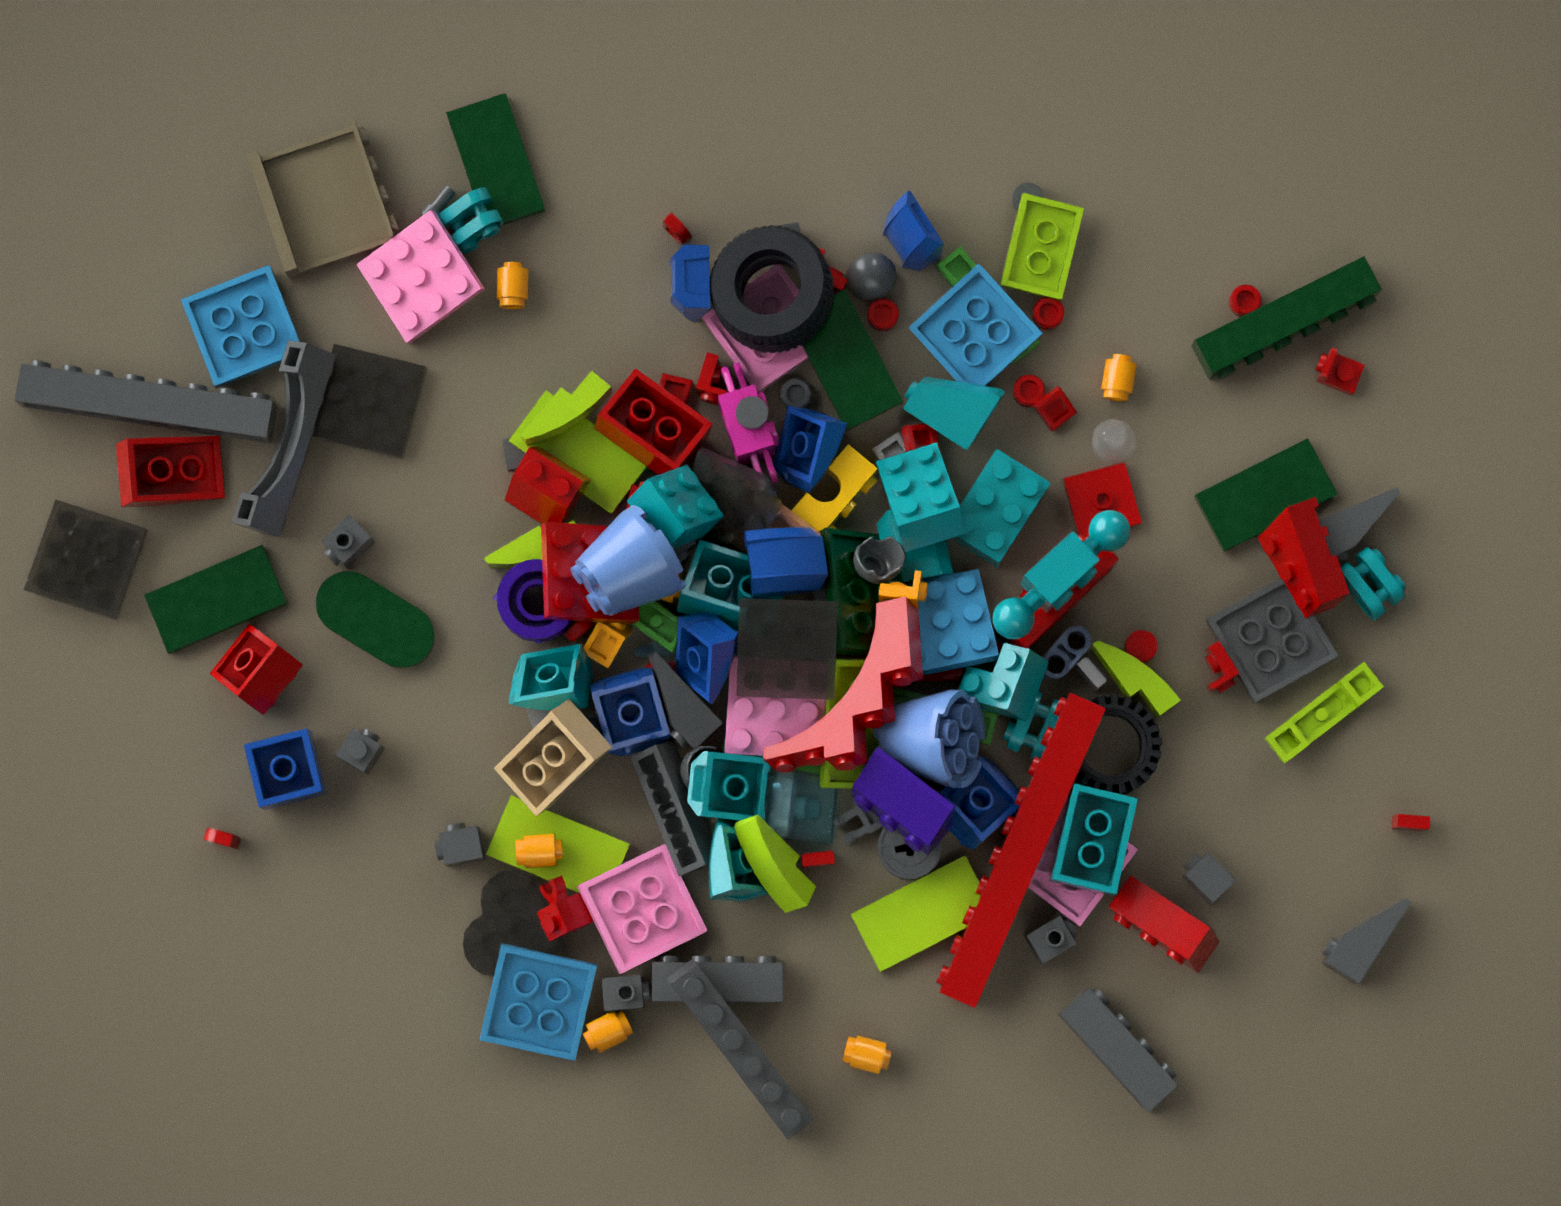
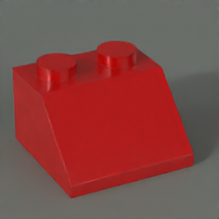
M539 446L529 447L512 476L504 501L541 524L544 522L565 523L591 479Z
M249 623L209 674L260 714L264 715L276 703L278 696L285 687L295 679L297 672L303 664Z

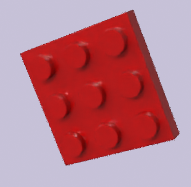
M544 522L541 525L544 619L636 624L640 621L639 606L611 616L605 615L601 610L595 612L586 599V595L589 592L583 583L580 585L571 573L570 568L575 566V561L608 526Z

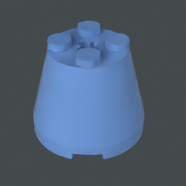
M632 505L621 512L575 561V566L570 568L575 580L580 585L583 583L589 592L586 595V599L595 612L601 610L605 615L611 616L674 595L686 587V583L683 579L680 581L678 575L683 571V568L669 541L660 529L656 530L652 524H647L644 520L647 517L646 512L636 505Z
M947 690L894 704L895 721L885 723L880 728H874L873 733L875 739L879 740V748L918 778L945 787L965 788L975 780L982 763L977 758L980 739H985L984 717L977 698L970 697L965 690Z

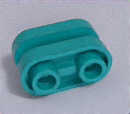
M486 187L478 188L465 194L438 214L446 229L453 228L455 233L451 237L462 254H467L479 247L478 242L482 239L498 234L500 232L499 227L503 224L498 210L487 211L486 206L492 202ZM476 215V217H475L474 219H472L470 222H468V223L465 225L464 222H466V221H467L468 219H470L472 216Z
M1365 547L1355 555L1359 565L1354 568L1346 562L1340 567L1350 592L1349 594L1371 620L1376 621L1386 613L1382 605L1383 602L1387 600L1395 606L1406 598L1404 593L1406 585L1397 574L1392 575L1385 567L1387 562L1384 556L1377 549L1371 550ZM1364 576H1368L1378 591L1374 593L1363 580Z
M1040 692L1037 693L1027 722L1019 719L1016 720L1015 724L1009 722L1002 738L1007 741L1006 748L1018 753L1022 744L1032 748L1029 757L1031 759H1034V756L1041 758L1046 747L1040 744L1048 726L1054 728L1059 717L1053 714L1059 700L1054 699L1050 707L1039 703L1042 697ZM1034 715L1045 719L1038 737L1027 733Z

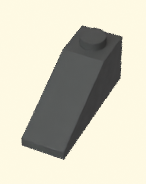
M1398 487L1319 520L1321 527H1327L1329 536H1326L1325 540L1331 556L1337 555L1339 562L1349 558L1347 552L1351 551L1400 494Z
M652 651L648 657L668 724L674 729L670 735L683 748L689 745L691 748L696 749L722 722L659 654Z
M1407 898L1401 899L1342 933L1337 939L1331 937L1322 951V954L1325 955L1322 964L1351 983L1360 984L1411 904V901Z

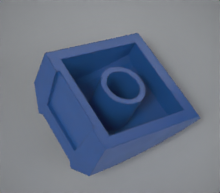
M909 190L889 211L882 236H887L903 262L902 267L920 271L941 258L944 243Z
M684 244L669 261L672 274V296L670 302L689 321L698 322L711 308L709 245Z
M788 405L773 463L775 471L787 484L810 494L834 460L848 423L820 411Z
M790 527L744 532L743 539L745 549H747L751 575L752 600L816 592L821 589L828 576L823 537L813 529Z
M698 612L678 617L675 673L713 705L730 672L737 648L739 631L730 628L718 618L717 614Z
M637 668L629 672L601 678L590 685L603 736L612 746L608 751L609 754L618 756L630 755L644 751L654 745L662 744L671 737L652 668Z
M983 755L977 758L982 765L977 777L969 786L965 788L945 787L939 792L941 796L955 806L953 827L950 829V832L960 841L961 845L973 850L994 832L1008 816H1011L1019 808V805L1014 804L1019 789L993 761Z

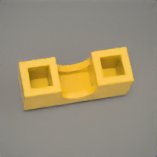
M848 444L827 471V474L839 484L840 493L832 501L820 502L806 493L792 509V512L819 532L824 528L837 529L834 524L841 516L846 519L857 506L854 500L861 492L867 494L877 483L878 479L875 476L878 468Z

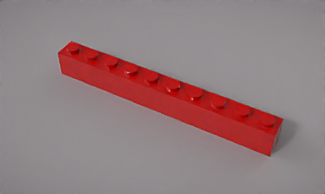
M1072 693L1068 694L1067 699L1062 696L1060 697L1053 713L1059 716L1054 728L1047 727L1040 743L1046 746L1041 758L1034 756L1027 774L1033 777L1028 788L1021 786L1014 804L1019 805V809L1015 818L1008 816L1001 834L1006 835L1002 848L995 846L988 862L993 865L989 877L982 876L975 891L976 894L980 895L976 907L969 905L962 923L967 925L963 937L956 935L949 953L953 954L954 958L950 967L943 965L936 983L941 985L939 993L976 1008L1106 710L1105 707Z

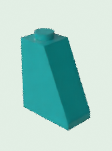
M925 377L919 383L914 381L904 395V398L908 399L903 409L965 450H968L1006 392L1001 388Z

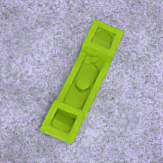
M1363 662L1264 739L1283 764H1285L1384 688V686L1367 664Z

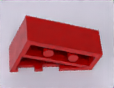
M1316 497L1287 507L1258 537L1264 552L1270 558L1279 577L1285 583L1296 605L1300 608L1306 619L1335 608L1350 593L1337 555L1331 556L1325 540L1329 533L1327 527H1321L1315 508L1319 507Z
M1131 875L1108 906L1115 915L1113 920L1127 930L1133 927L1141 933L1139 937L1154 948L1156 945L1167 951L1166 956L1181 966L1184 963L1196 973H1199L1220 942L1209 926Z

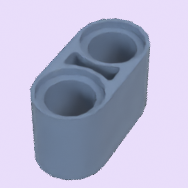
M1082 626L1068 628L1047 651L1043 658L1046 660L1050 658L1059 659L1063 664V671L1053 674L1046 669L1044 679L1052 682L1060 681L1080 660L1091 645V636L1087 629ZM1071 634L1080 635L1083 638L1084 647L1078 650L1070 648L1067 643V637Z

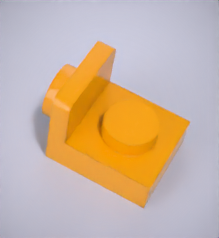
M915 570L913 587H909L901 582L880 583L879 603L906 596L919 610L920 601H926L928 582H923L922 571Z
M597 622L583 648L588 657L609 668L625 640L631 635L633 628L626 623Z

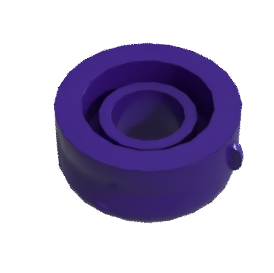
M533 559L515 565L505 574L493 600L497 601V608L501 619L512 633L519 638L539 644L562 635L568 630L573 621L544 619V614L536 616L525 611L523 598L527 591L534 587H543L542 560Z

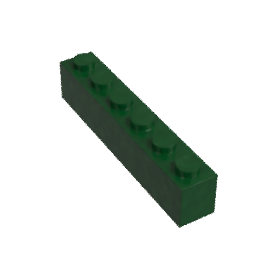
M1365 256L1195 339L1191 347L1208 379L1218 376L1220 380L1233 374L1236 371L1235 366L1246 362L1248 366L1264 358L1263 352L1274 348L1275 352L1280 351L1293 343L1291 341L1292 338L1300 334L1304 338L1321 329L1320 324L1328 320L1334 324L1349 315L1347 311L1356 306L1360 310L1369 307L1377 301L1375 297L1382 288Z

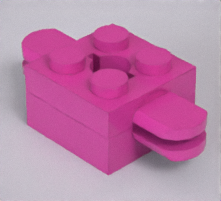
M738 362L733 364L740 389L735 390L728 367L721 368L728 393L718 395L719 410L737 465L744 466L751 463L758 485L761 488L766 486L759 464L760 460H764L771 483L778 482L771 457L775 456L774 446L779 445L778 435L773 421L768 423L766 421L764 426L757 430H747L738 423L736 408L742 399L755 396L762 399L767 405L763 391L757 393L755 384L747 386L741 365Z

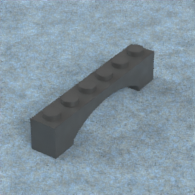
M288 340L279 371L284 372L286 384V410L281 436L272 460L261 478L250 491L240 493L231 523L262 534L280 537L281 531L286 524V515L291 499L296 491L298 476L305 462L307 447L314 433V425L319 408L324 401V392L328 379L333 372L335 354L308 343Z
M694 959L667 978L787 1140L813 1121L811 1115Z

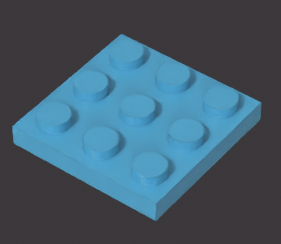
M977 264L908 327L957 382L987 386L1043 335L980 264Z
M270 265L181 299L216 389L280 364L288 340L300 342Z
M979 569L923 580V582H928L926 601H920L919 605L923 676L997 661L999 652ZM913 582L906 583V585L913 587Z
M501 943L479 1040L575 1061L597 964Z

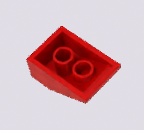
M220 435L126 438L116 444L121 507L159 506L225 499Z

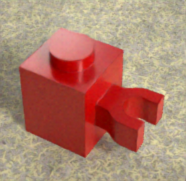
M562 875L539 886L542 895L548 900L550 905L536 913L549 942L576 932L594 922L580 892L568 897Z

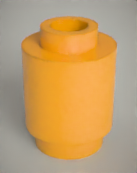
M504 262L503 267L497 269L496 299L500 301V308H525V301H528L529 270L522 268V263Z
M1113 354L1112 359L1105 360L1101 390L1104 391V399L1128 402L1129 395L1133 393L1137 364L1131 362V356Z
M555 833L523 836V839L515 841L518 866L525 865L526 868L557 866V859H563L562 839L556 840Z
M620 1010L616 1013L611 1011L585 1024L588 1031L582 1033L590 1050L592 1051L597 1048L600 1054L626 1041L627 1036L633 1034V1031L624 1012Z
M859 1035L856 1038L848 1036L842 1062L849 1063V1067L879 1074L881 1068L887 1070L892 1051L886 1049V1042Z

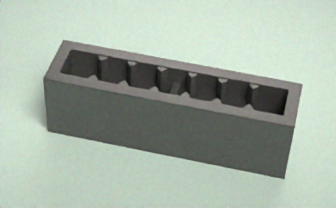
M674 741L654 745L631 756V761L678 875L683 876L709 866L710 847L713 836L705 817L697 816L687 802L688 788L684 785L680 776V764L682 761Z

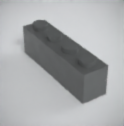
M659 956V962H652V1002H684L667 978L688 962H679V956ZM692 956V959H694L725 1002L783 1003V963H776V956H757V963L744 962V956H724V962H711V956Z
M1086 988L1058 1015L1146 1112H1150L1178 1086L1173 1080L1177 1075L1164 1061L1160 1065L1151 1056L1155 1052L1153 1048L1142 1037L1136 1040L1129 1032L1132 1028L1131 1024L1120 1013L1115 1016L1106 1007L1110 1002L1099 989L1092 991L1090 988Z

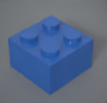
M305 728L244 744L259 808L267 810L327 794L313 734L309 729Z

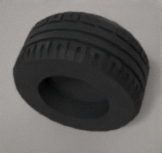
M765 225L761 226V228L755 227L753 230L749 229L746 233L739 234L740 236L733 238V241L727 243V246L722 249V253H719L717 256L718 259L715 260L714 267L711 270L712 274H710V300L724 328L742 345L759 352L762 351L763 353L790 351L792 348L796 349L798 348L797 346L804 345L806 341L809 342L811 337H815L817 332L821 331L822 326L829 319L835 295L831 271L819 248L808 237L803 236L802 233H797L796 230H790L788 227H774V225H769L768 227ZM770 265H785L793 268L800 277L801 288L798 296L789 307L775 314L763 315L752 312L746 306L743 298L744 289L754 273Z

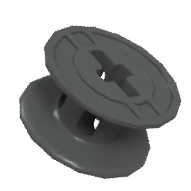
M884 827L878 838V855L882 865L891 875L901 879L916 880L928 875L936 867L941 856L942 841L939 842L929 855L923 851H914L913 856H907L906 852H895V847L905 845V837L896 830L890 832Z

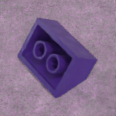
M877 747L853 785L852 797L855 798L853 801L864 812L868 813L871 811L880 818L879 822L888 831L894 832L896 830L905 837L904 841L911 849L916 852L923 851L929 855L953 827L955 806Z

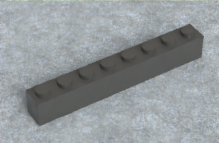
M33 360L31 365L21 363L14 400L21 407L271 443L277 405L273 400H269L270 396L266 394L251 393V396L247 397L240 396L238 391L228 388H220L219 392L207 391V387L194 383H189L188 388L178 387L176 382L167 379H157L156 383L144 382V377L133 374H126L124 379L113 377L112 372L105 370H94V374L83 373L82 368L71 365H63V369L50 368L51 364L43 361Z

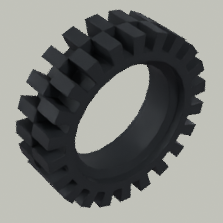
M1113 694L1110 696L1101 695L1089 700L1106 708L1102 717H1119L1133 726L1140 740V753L1134 766L1130 770L1118 775L1099 773L1090 767L1084 759L1074 781L1076 784L1079 783L1083 786L1117 794H1127L1140 787L1150 778L1158 766V760L1161 758L1162 751H1160V747L1162 745V737L1159 736L1158 731L1160 729L1158 724H1155L1152 719L1154 717L1150 712L1147 713L1143 709L1144 706L1142 704L1131 701L1132 699L1125 696L1122 698Z

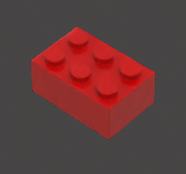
M635 368L599 412L594 429L659 475L687 465L707 440L713 423Z

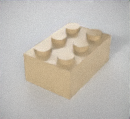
M568 699L553 709L494 769L537 817L559 800L612 746L574 703Z

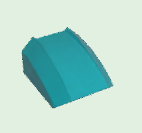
M887 510L876 523L879 540L890 536L902 545L892 512ZM946 540L905 552L904 567L888 584L890 582H901L904 584L913 582L915 570L922 571L923 580L953 574Z
M581 643L522 654L513 674L508 703L522 708L552 711L570 699L578 709L589 707L590 685L594 677L591 661Z
M704 751L691 763L687 802L697 816L743 820L758 814L765 820L764 805L770 765L764 761V757Z
M717 819L709 856L711 900L742 902L769 895L749 865L734 829V825L738 820Z

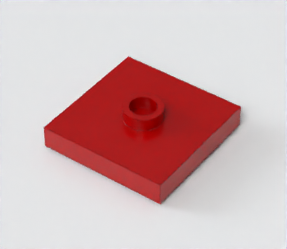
M1125 462L1063 478L1078 536L1082 534L1086 538L1089 535V525L1093 517L1105 510H1115L1123 514L1127 518L1130 527L1142 524Z

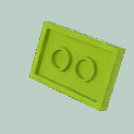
M1022 193L999 286L1061 301L1084 208Z

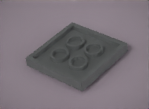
M1281 578L1206 620L1216 640L1220 641L1240 673L1237 676L1253 704L1338 657L1316 616L1307 619L1304 617Z

